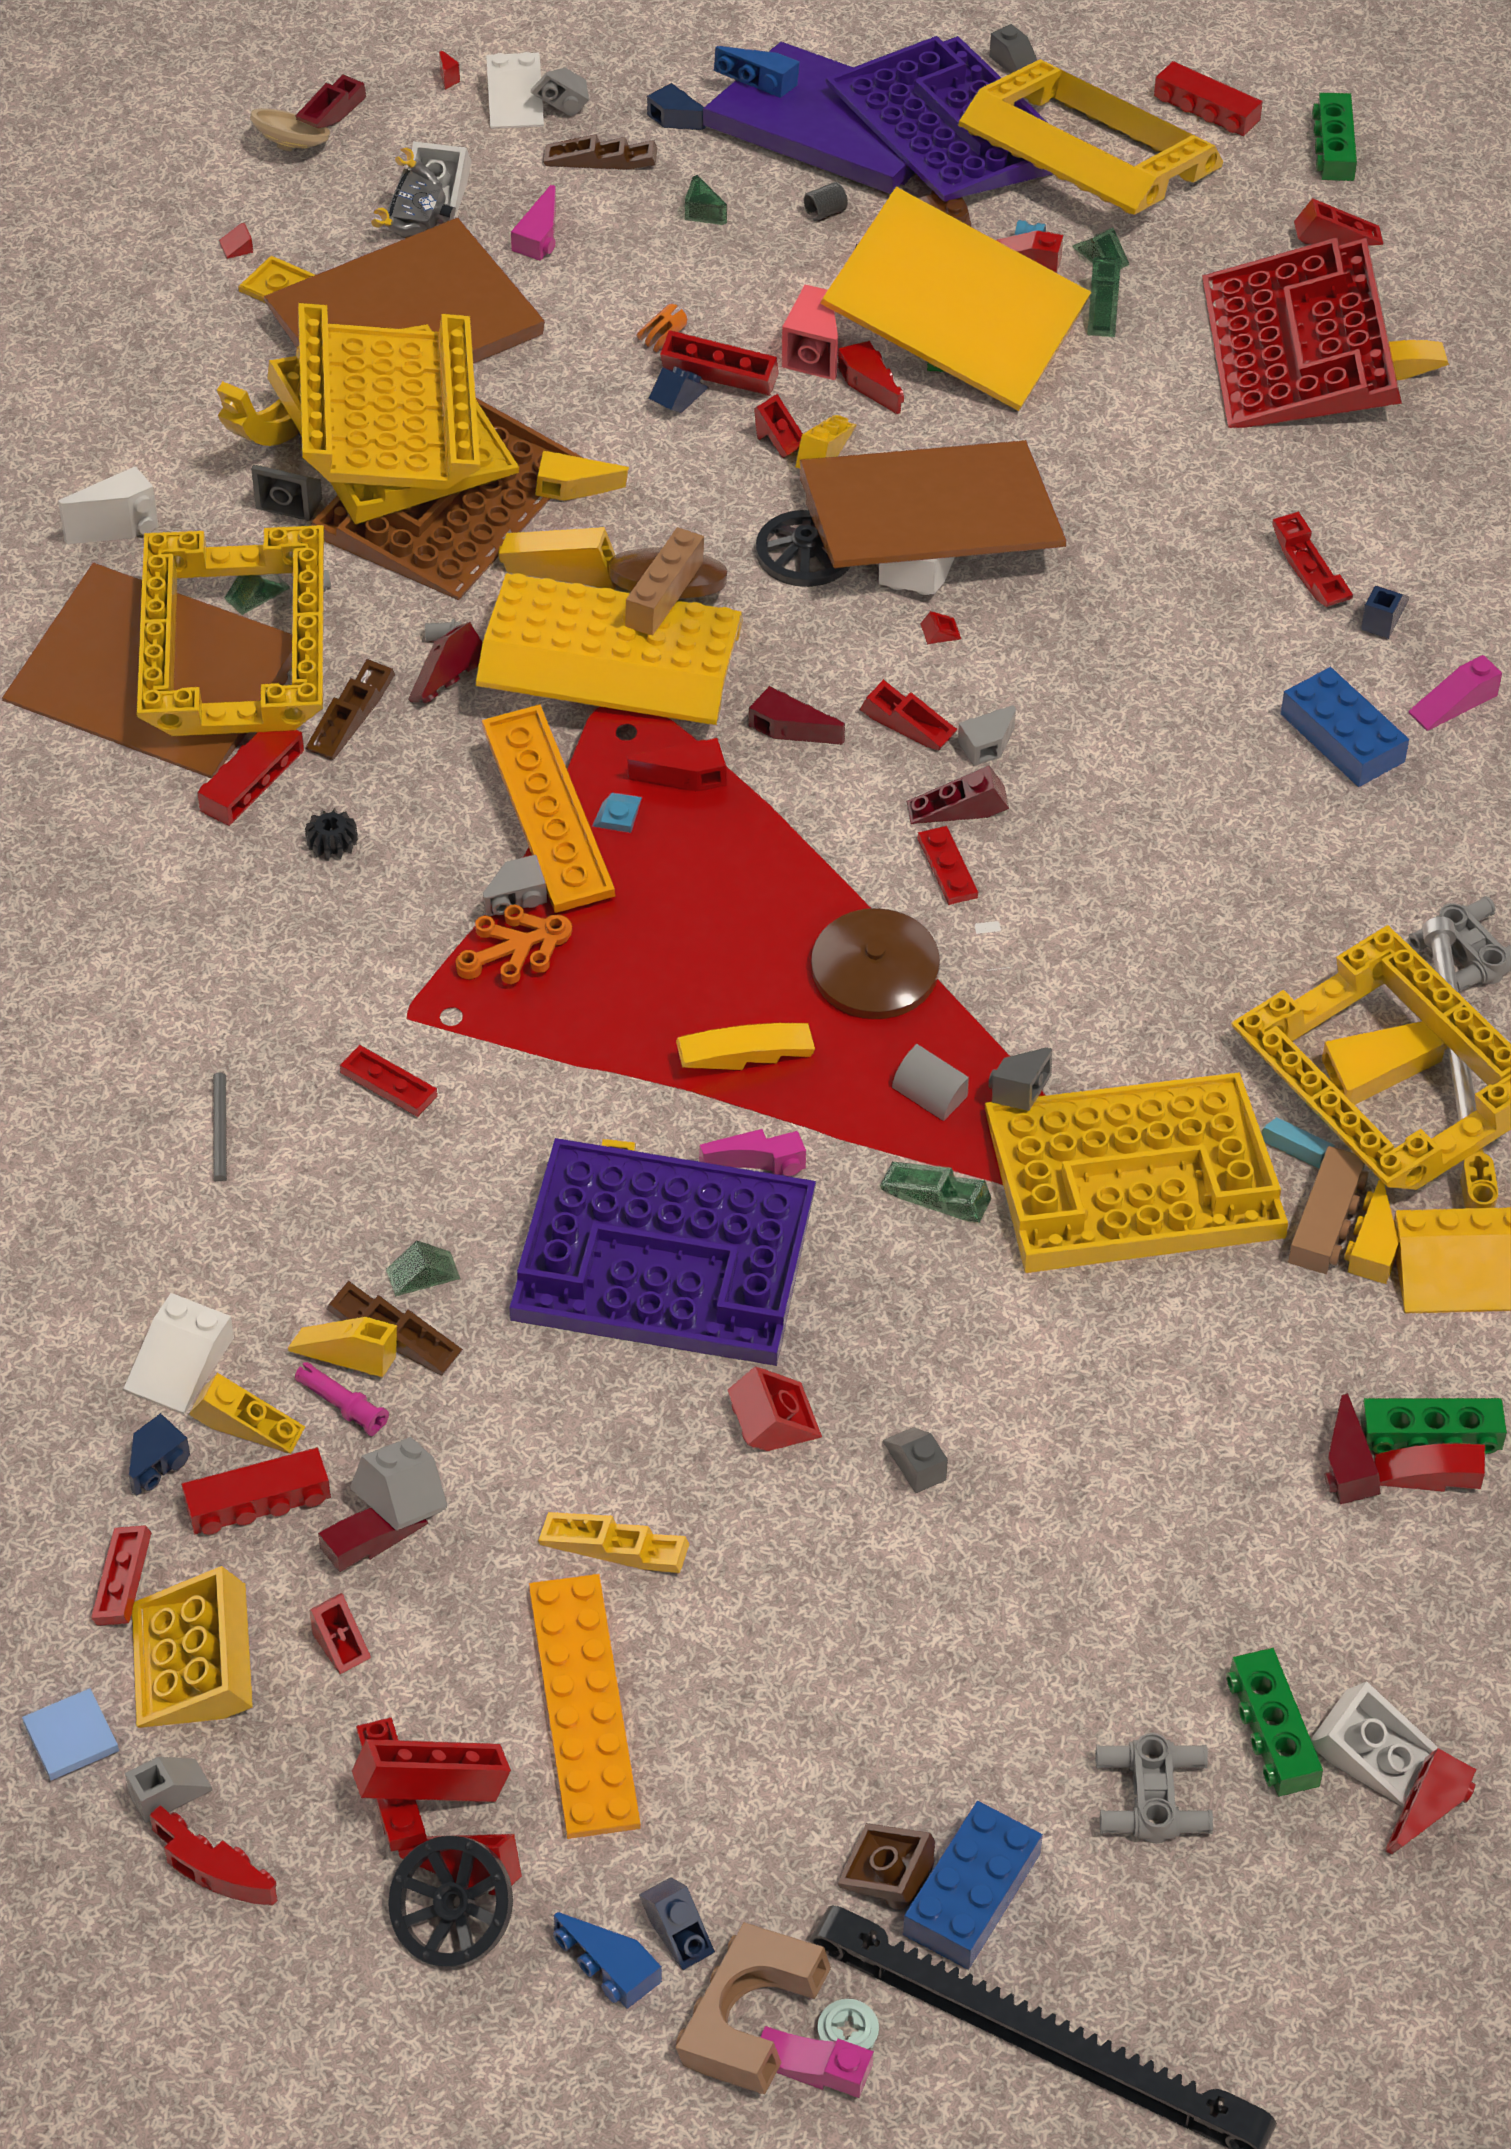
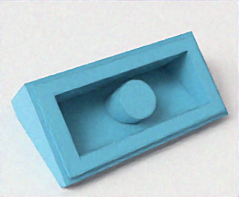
M1277 1117L1266 1124L1262 1132L1265 1143L1319 1169L1328 1146L1335 1147L1334 1144Z

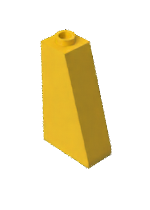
M605 527L506 533L503 544L499 547V560L504 564L507 573H519L525 576L550 578L556 581L580 583L587 586L615 590L616 584L610 580L608 575L609 561L615 556V552Z
M1421 1021L1325 1041L1322 1062L1331 1082L1356 1105L1442 1062L1447 1045Z

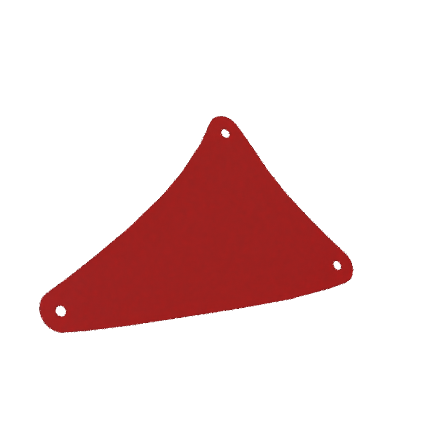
M601 706L597 708L587 719L567 771L615 888V897L555 913L547 894V903L539 904L532 908H522L523 913L543 919L551 915H562L568 918L572 924V934L564 944L555 946L549 959L550 966L545 972L533 971L530 964L531 954L540 950L543 941L532 945L520 970V979L514 984H507L501 978V967L503 964L510 962L513 953L483 964L481 974L474 979H464L458 975L456 959L461 952L472 950L477 953L506 942L493 937H480L477 935L476 927L474 926L412 1000L407 1011L406 1020L572 1066L616 1073L690 1091L812 1129L839 1140L1003 1185L985 1112V1103L992 1102V1089L989 1088V1078L992 1070H997L1003 1059L1010 1057V1055L939 979L932 993L923 1003L913 1010L896 1017L885 1019L861 1018L847 1014L830 1004L821 995L813 979L812 952L815 942L821 932L837 918L853 911L870 909L871 907L768 802L727 766V785L700 791L629 779L628 755L693 743L698 740L668 717ZM623 724L633 725L637 729V735L631 740H621L616 735L617 728ZM611 793L642 797L631 833L593 826L602 803ZM529 847L523 857L532 856ZM504 914L489 916L494 920L495 925L524 933L535 930L522 925H508L505 922ZM511 914V915H510V917H517V916H518V914ZM488 925L481 926V928L489 927ZM537 960V961H535V962H536V963H543L544 960ZM508 971L506 974L512 975V974H514L515 972H514V971ZM447 1008H457L462 1012L463 1017L458 1024L449 1026L441 1021V1013ZM808 1023L815 1047L811 1057L781 1056L777 1063L747 1062L743 1070L682 1067L676 1040L678 1037L743 1025ZM916 1044L969 1077L968 1096L944 1121L892 1088L893 1080L900 1064ZM1041 1091V1093H1040L1039 1096H1046V1095L1044 1094L1043 1091Z

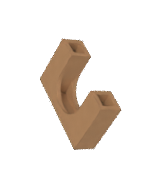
M743 1922L737 1935L731 1937L722 1963L713 1970L710 1985L704 1996L696 2001L690 2022L686 2028L680 2031L677 2037L676 2050L683 2066L698 2073L765 2095L782 2063L775 2044L772 2041L731 2027L727 2023L729 2013L733 2005L743 1995L762 1987H777L815 1999L831 1970L824 1947Z

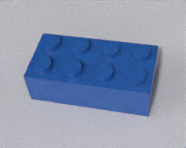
M1331 666L1284 691L1281 715L1357 787H1361L1406 761L1409 738Z
M977 1800L904 1915L903 1936L969 1970L1040 1856L1043 1834Z

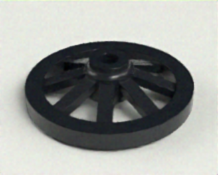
M795 510L780 514L769 520L758 533L756 540L757 560L768 575L782 583L800 587L820 586L837 580L851 566L833 567L828 554L823 550L825 547L817 529L811 526L815 524L809 510ZM802 524L801 526H799V527H797V528L791 527V526H793V525ZM776 533L787 536L769 541ZM788 547L776 561L768 553V551ZM794 556L801 558L800 572L786 569L784 566ZM816 556L826 569L809 572V560Z
M460 1836L433 1838L414 1848L397 1868L389 1891V1916L397 1938L416 1958L428 1964L443 1967L468 1965L487 1955L495 1948L505 1934L513 1908L511 1881L501 1860L484 1844ZM447 1850L463 1851L456 1883L440 1852ZM477 1858L486 1867L490 1876L469 1888L474 1860ZM427 1859H429L442 1884L438 1888L412 1878L415 1871ZM495 1888L496 1905L494 1913L475 1904V1899ZM407 1889L432 1898L433 1905L407 1915ZM458 1896L460 1904L455 1908L454 1899ZM470 1915L489 1925L487 1931L476 1943H473L468 1920ZM440 1916L439 1924L427 1945H425L415 1935L411 1926ZM456 1922L461 1951L454 1953L439 1952L438 1950L452 1925Z

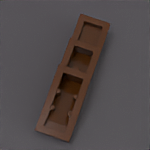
M597 134L546 144L543 162L545 166L629 170L656 165L658 148L655 140L629 145L626 137L600 142Z
M366 659L356 679H349L339 699L333 697L306 745V749L334 760L382 698L395 676L393 668Z
M349 1280L331 1300L326 1309L342 1321L368 1317L397 1325L396 1352L441 1376L463 1350L409 1309L402 1313L379 1295L373 1299Z

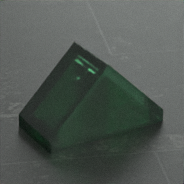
M698 175L693 176L685 198V220L717 225L727 224V204Z
M1114 228L1093 234L1073 245L1075 250L1108 276L1129 265V261Z
M277 574L237 576L224 598L241 615H244L290 589V586Z
M418 1240L386 1268L395 1297L460 1279L450 1251Z

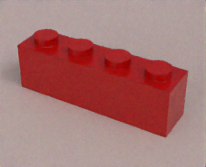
M1172 61L1155 78L1154 96L1160 101L1173 104L1184 112L1195 114L1206 122L1215 123L1230 133H1237L1244 137L1261 120L1262 100L1175 61Z
M672 330L668 331L660 353L662 367L673 370L674 366L701 376V380L769 396L773 391L779 374L776 356Z
M297 729L291 731L256 732L255 736L246 745H242L237 753L226 764H223L208 782L200 787L197 792L200 811L230 826L304 752L302 732Z
M318 1447L181 1483L184 1502L194 1535L199 1533L206 1535L214 1534L220 1531L222 1527L236 1523L238 1525H248L254 1522L256 1518L269 1514L281 1516L288 1513L290 1509L303 1505L315 1507L323 1503L325 1499L331 1498L329 1479Z
M366 1739L352 1768V1774L361 1798L496 1802L511 1772L501 1744Z

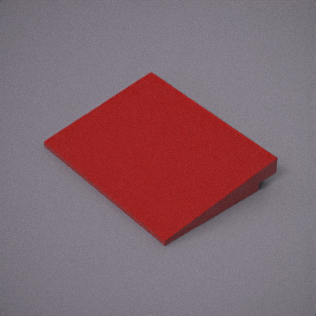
M1337 238L1202 275L1228 428H1247L1402 404L1373 262L1366 238L1339 245ZM1209 281H1212L1213 289H1211Z

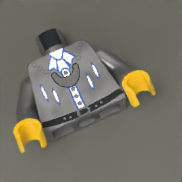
M400 149L407 155V160L403 161L402 158L397 156L395 161L398 165H408L409 168H404L388 209L377 208L373 211L374 214L380 215L382 221L374 218L371 224L377 228L385 225L389 231L403 237H410L435 227L438 219L446 222L454 219L456 208L444 204L446 196L442 189V184L433 172L418 159L413 160L414 154L411 149Z

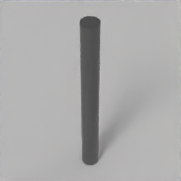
M221 1072L213 1075L214 1182L227 1181L226 1074Z

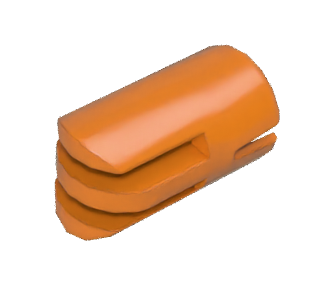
M668 304L636 334L637 338L642 341L647 336L645 344L648 347H651L656 342L653 351L657 353L663 347L669 330L680 332L687 325V316L682 309L671 315L678 306L676 304Z

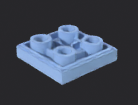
M91 1688L22 1717L24 1726L50 1781L119 1752L118 1744Z

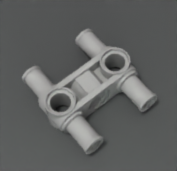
M1487 896L1468 906L1456 903L1446 904L1441 908L1439 915L1436 916L1447 917L1454 922L1456 940L1451 945L1452 954L1456 958L1459 957L1458 961L1465 967L1456 972L1459 993L1476 983L1480 985L1498 983L1502 980L1504 974L1511 971V945L1503 947L1479 922L1488 916L1494 915V911H1496L1493 901ZM1422 929L1408 935L1409 945L1417 953L1428 947L1424 942Z
M1156 1733L1145 1734L1139 1740L1129 1742L1128 1746L1096 1745V1768H1129V1771H1133L1134 1795H1137V1798H1134L1135 1807H1133V1811L1100 1810V1834L1133 1833L1134 1837L1155 1844L1163 1843L1167 1839H1175L1179 1837L1180 1833L1212 1834V1810L1179 1811V1807L1175 1805L1173 1779L1175 1768L1207 1769V1745L1174 1746V1742H1170V1740H1166L1163 1736ZM1152 1754L1157 1756L1158 1758L1151 1759L1146 1757L1145 1755ZM1157 1819L1162 1821L1163 1824H1154L1149 1820Z

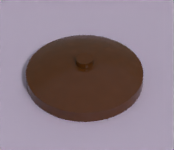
M663 547L633 549L616 554L609 561L608 575L610 580L616 585L632 591ZM703 554V564L679 598L702 597L724 589L727 584L728 571L726 566L720 561Z
M862 909L837 918L821 932L812 952L813 979L821 995L837 1009L861 1018L885 1019L913 1010L929 997L939 977L940 956L933 936L914 918L889 909Z

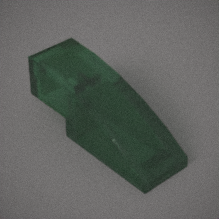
M1093 257L1088 336L1115 337L1121 259Z
M892 1161L880 1185L883 1191L899 1199L962 1220L979 1223L992 1199L985 1180L955 1177L952 1168Z

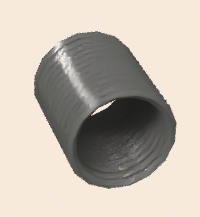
M838 182L830 183L804 195L806 212L810 214L814 213V211L816 212V210L818 211V217L816 219L813 218L814 221L846 210L848 206L846 192Z

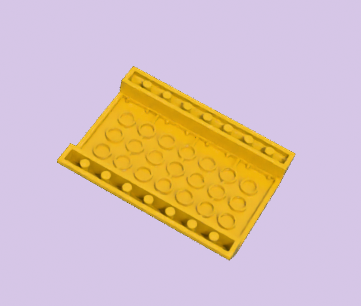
M298 303L302 457L329 482L447 490L480 469L470 316L441 314L439 332L328 324L327 305Z
M506 573L483 639L476 686L717 725L725 679L735 641L739 640L742 628V611L732 610L728 607L706 606L698 602L676 601L652 636L625 627L626 599L630 593L614 591L611 588L589 587L580 583L558 582L550 578L540 579L519 573Z

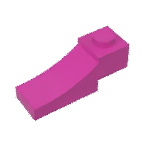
M763 1129L700 1144L699 1162L735 1168L762 1169L772 1171L773 1174L793 1176L802 1169H806V1149L798 1131L766 1139Z
M768 2026L764 2027L760 2038L774 2042L782 2062L777 2071L778 2074L821 2090L824 2089V2086L860 2098L873 2066L874 2051L837 2038V2041L816 2040L779 2031Z

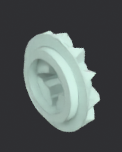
M855 1999L837 2000L829 2004L819 2017V2040L837 2041V2038L866 2049L873 2048L879 2034L877 2016L868 2005ZM848 2016H852L853 2028L858 2029L859 2032H852L851 2037L845 2040L843 2030L837 2028L844 2027L845 2022L848 2021Z

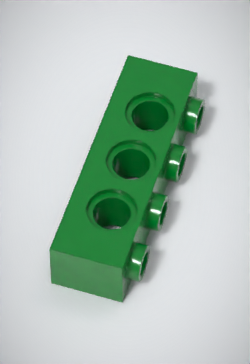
M1319 92L1318 103H1313L1312 119L1315 120L1313 135L1316 137L1315 154H1320L1317 155L1316 171H1321L1322 180L1354 181L1357 155L1351 93Z
M1364 1398L1360 1413L1361 1428L1369 1449L1374 1450L1378 1454L1396 1449L1433 1444L1485 1445V1454H1491L1497 1450H1503L1507 1434L1502 1398Z
M1274 1647L1232 1657L1230 1672L1226 1673L1227 1685L1232 1694H1238L1241 1702L1238 1704L1241 1721L1244 1725L1249 1724L1253 1732L1250 1736L1252 1749L1255 1755H1262L1265 1763L1263 1765V1775L1266 1784L1269 1787L1274 1786L1278 1797L1320 1787L1323 1768ZM1254 1691H1262L1266 1694L1260 1695L1255 1693ZM1267 1721H1273V1722H1276L1278 1725H1275V1726H1274V1725H1270V1724H1268V1723H1266V1722H1267ZM1279 1752H1286L1291 1756L1285 1757L1280 1755Z

